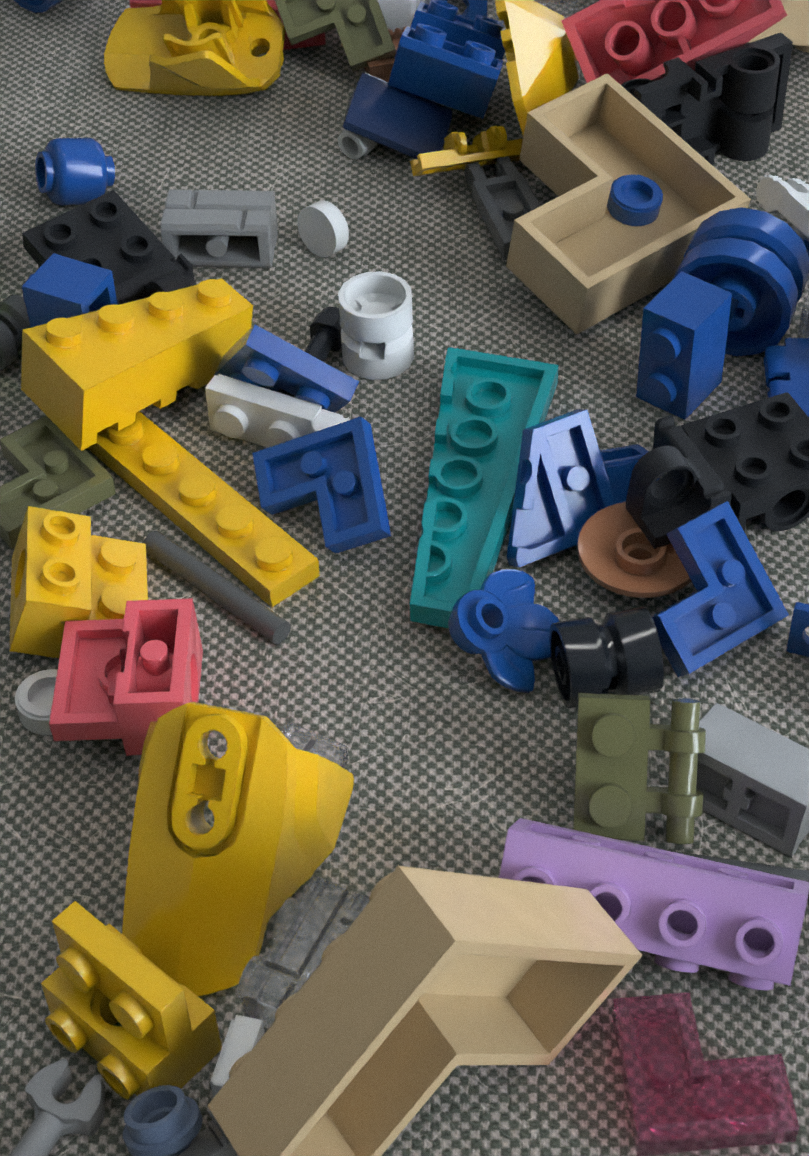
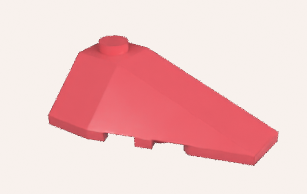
M600 0L562 20V24L586 82L588 83L608 73L622 85L632 79H650L653 81L662 79L663 74H665L663 63L678 57L695 71L696 61L743 46L786 17L787 13L781 0Z

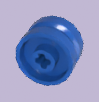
M748 208L723 210L701 222L691 238L684 253V259L677 268L673 279L682 271L731 292L732 300L725 354L732 356L760 354L765 351L766 347L777 345L789 329L796 312L797 302L801 298L808 281L809 256L803 240L788 223L764 211Z

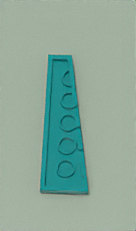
M448 347L440 393L439 416L436 420L434 434V451L428 475L427 499L424 502L421 523L422 533L418 543L410 598V621L449 629L448 621L456 601L469 591L480 590L485 578L493 573L512 519L523 429L545 421L558 384L559 365Z

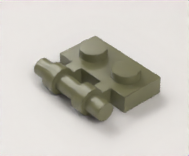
M578 693L573 830L617 840L644 841L646 813H656L667 816V842L674 844L694 843L695 817L702 816L703 792L696 790L698 754L704 753L706 749V729L699 727V700L672 699L671 725L650 724L649 696ZM648 750H664L669 752L668 787L647 786Z

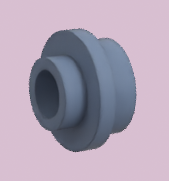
M172 1085L157 1086L138 1095L125 1109L124 1122L126 1125L123 1130V1140L132 1156H178L190 1146L192 1140L199 1133L203 1122L202 1114L195 1100L185 1096L180 1088Z

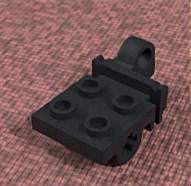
M780 32L696 61L695 71L678 57L663 63L665 74H663L662 79L656 81L632 79L626 81L621 86L710 164H714L715 153L719 151L733 160H757L768 152L770 133L780 130L782 127L793 42Z
M114 190L22 233L23 248L38 264V268L55 253L111 270L118 305L147 298L157 292H170L197 285L192 264L182 253L175 260L171 252Z
M788 392L681 425V427L680 425H675L672 415L656 421L653 450L642 456L635 464L626 497L627 511L654 549L671 544L667 536L668 532L726 501L729 502L744 532L746 519L757 515L773 531L789 530L801 524L809 517V417ZM667 473L663 478L657 480L663 474Z

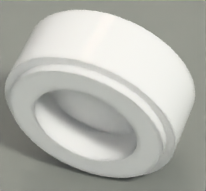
M321 200L304 208L299 213V234L306 247L312 253L319 257H328L347 245L349 239L348 225L344 215L335 205Z
M58 669L36 672L22 681L16 690L15 704L20 721L26 729L33 733L52 735L49 721Z

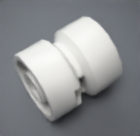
M381 271L365 272L353 276L343 283L338 292L343 364L351 373L371 380L389 379L400 375L410 367L414 359L413 328L411 325L413 322L411 287L399 276Z

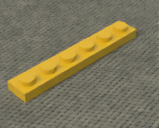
M140 411L136 412L135 423L120 431L108 427L98 432L97 443L87 448L271 608L320 576L318 558Z

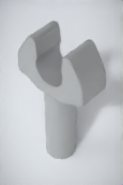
M60 1059L35 1073L25 1087L30 1105L34 1108L35 1119L9 1156H48L63 1135H94L103 1122L105 1115L106 1093L101 1077L98 1075L92 1077L75 1101L60 1103L58 1102L59 1097L66 1092L73 1078L68 1061Z

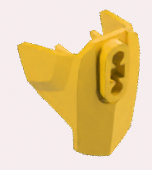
M162 0L160 6L126 8L116 21L108 38L104 52L105 71L114 88L123 91L193 96L239 95L263 91L281 76L280 70L284 62L283 46L286 30L267 0ZM267 52V54H265L264 56L259 57V55H261L262 53Z
M190 702L160 716L157 721H151L145 737L138 772V790L128 854L122 934L139 947L141 953L178 984H184L197 996L216 993L253 977L269 919L312 877L314 871L335 848L353 790V774L322 756L296 749L267 716ZM213 730L220 732L227 741L226 752L221 758L215 757L208 748V737ZM207 802L208 808L214 815L213 827L206 822L204 817V807Z

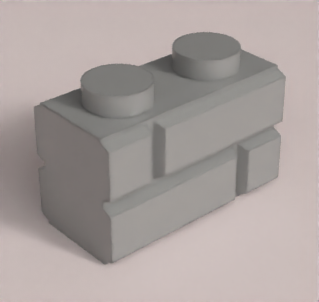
M168 190L165 209L161 219V236L163 245L171 252L175 260L182 253L193 267L272 268L274 248L276 247L278 235L274 191Z

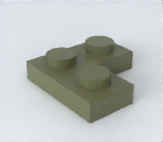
M275 0L291 45L336 28L352 72L367 67V62L387 59L396 55V49L378 0Z
M47 416L0 439L3 457L21 475L0 486V537L11 549H14L28 506L79 514L116 494L113 477L86 449L81 451Z

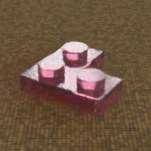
M690 992L613 999L612 1019L637 1156L796 1142L799 1123L782 1054L704 1061Z

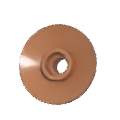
M626 502L617 503L598 511L586 521L580 531L577 550L583 569L597 584L612 592L630 597L652 598L674 593L692 582L673 545L668 544L654 549L627 511Z

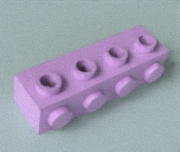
M520 818L508 828L499 878L588 889L639 951L655 954L654 962L664 968L686 973L698 972L700 965L729 971L728 979L731 982L756 990H772L774 982L791 985L808 900L809 882Z

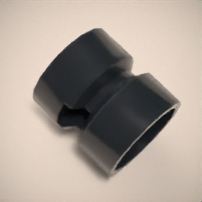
M638 607L607 613L602 625H597L590 617L551 624L549 643L552 667L559 694L567 708L578 707V693L608 694L609 690H615L618 695H643L659 692L663 687L664 667L661 644L656 626L647 608Z

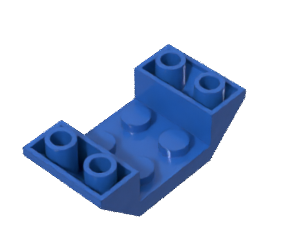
M430 0L429 4L420 2L411 27L407 26L401 36L388 85L483 119L503 64L505 49L500 31H502L504 24L482 15H477L475 21L457 15L458 8L442 0Z

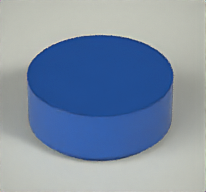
M635 174L624 175L612 183L607 208L612 217L623 224L630 226L648 225L655 221L659 215L663 193L657 183L645 176Z

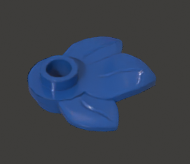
M502 569L488 575L480 590L469 591L456 601L448 621L449 632L454 642L463 651L470 654H481L490 676L497 683L513 691L529 693L533 691L535 683V671L532 661L551 658L549 643L550 627L552 623L560 621L545 606L534 604L535 582L532 576L516 569Z

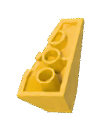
M495 0L499 21L503 20L506 28L500 31L507 58L506 67L512 101L524 137L528 112L572 91L579 79L578 60L562 24V20L565 19L564 16L534 0Z

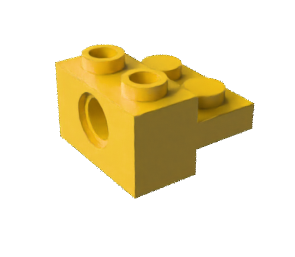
M28 506L12 555L9 651L59 658L65 621L124 619L126 601L148 600L146 544L91 535V516Z
M76 901L52 920L61 953L56 957L59 968L41 982L50 1015L45 1018L46 1025L54 1037L67 1050L77 1053L83 1048L98 1061L97 1069L118 1095L124 1099H129L133 1094L138 1096L146 1090L162 1085H172L181 1089L221 1051L222 1045L215 1010L184 984H178L141 953L139 947L110 923L105 926ZM117 1022H119V1023L122 1025V1027H121V1026H114V1025H115Z

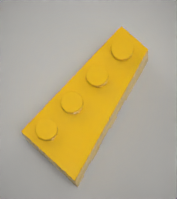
M222 278L207 279L201 281L198 285L170 292H157L147 298L120 305H106L97 311L70 318H56L50 320L47 324L23 329L21 390L82 451L97 443L98 432L108 427L120 431L135 423L136 412L153 404L161 409L176 401L178 390L186 386L199 389L208 384L214 377L223 355L251 329L253 305Z

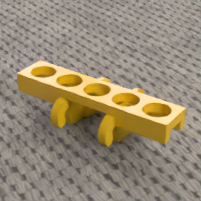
M491 126L486 131L476 135L473 138L472 145H467V138L464 132H451L444 138L445 143L442 151L418 154L417 159L410 161L413 176L465 169L467 164L478 162L480 166L492 165L496 163V159L506 156L511 158V162L518 161L520 159L523 139L507 141V133L504 126Z

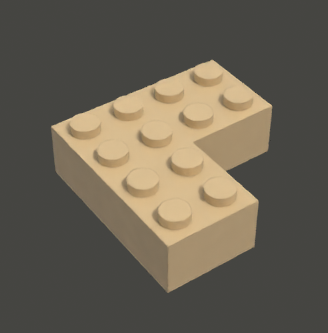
M607 73L528 112L519 160L559 197L514 220L506 267L577 335L670 283L677 268L684 259V253L691 238L701 222L719 211L748 208L751 199ZM632 174L642 175L659 185L663 193V201L655 221L644 226H630L612 217L608 211L607 203L612 183L617 178Z
M397 866L392 873L386 875L375 885L370 893V902L346 932L335 938L325 948L321 958L322 962L300 990L279 1006L275 1013V1021L254 1048L233 1064L229 1071V1079L208 1104V1108L238 1156H382L457 1065H549L643 955L588 889Z

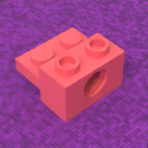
M193 598L126 601L124 619L65 621L49 721L54 741L122 739L126 756L142 755L145 737L151 721H157L160 716L186 703H198L203 648Z

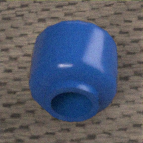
M93 138L52 139L46 145L45 150L37 154L35 162L36 182L39 191L46 193L55 205H82L104 195L106 187L113 186L115 181V165L113 158L105 156L102 146Z

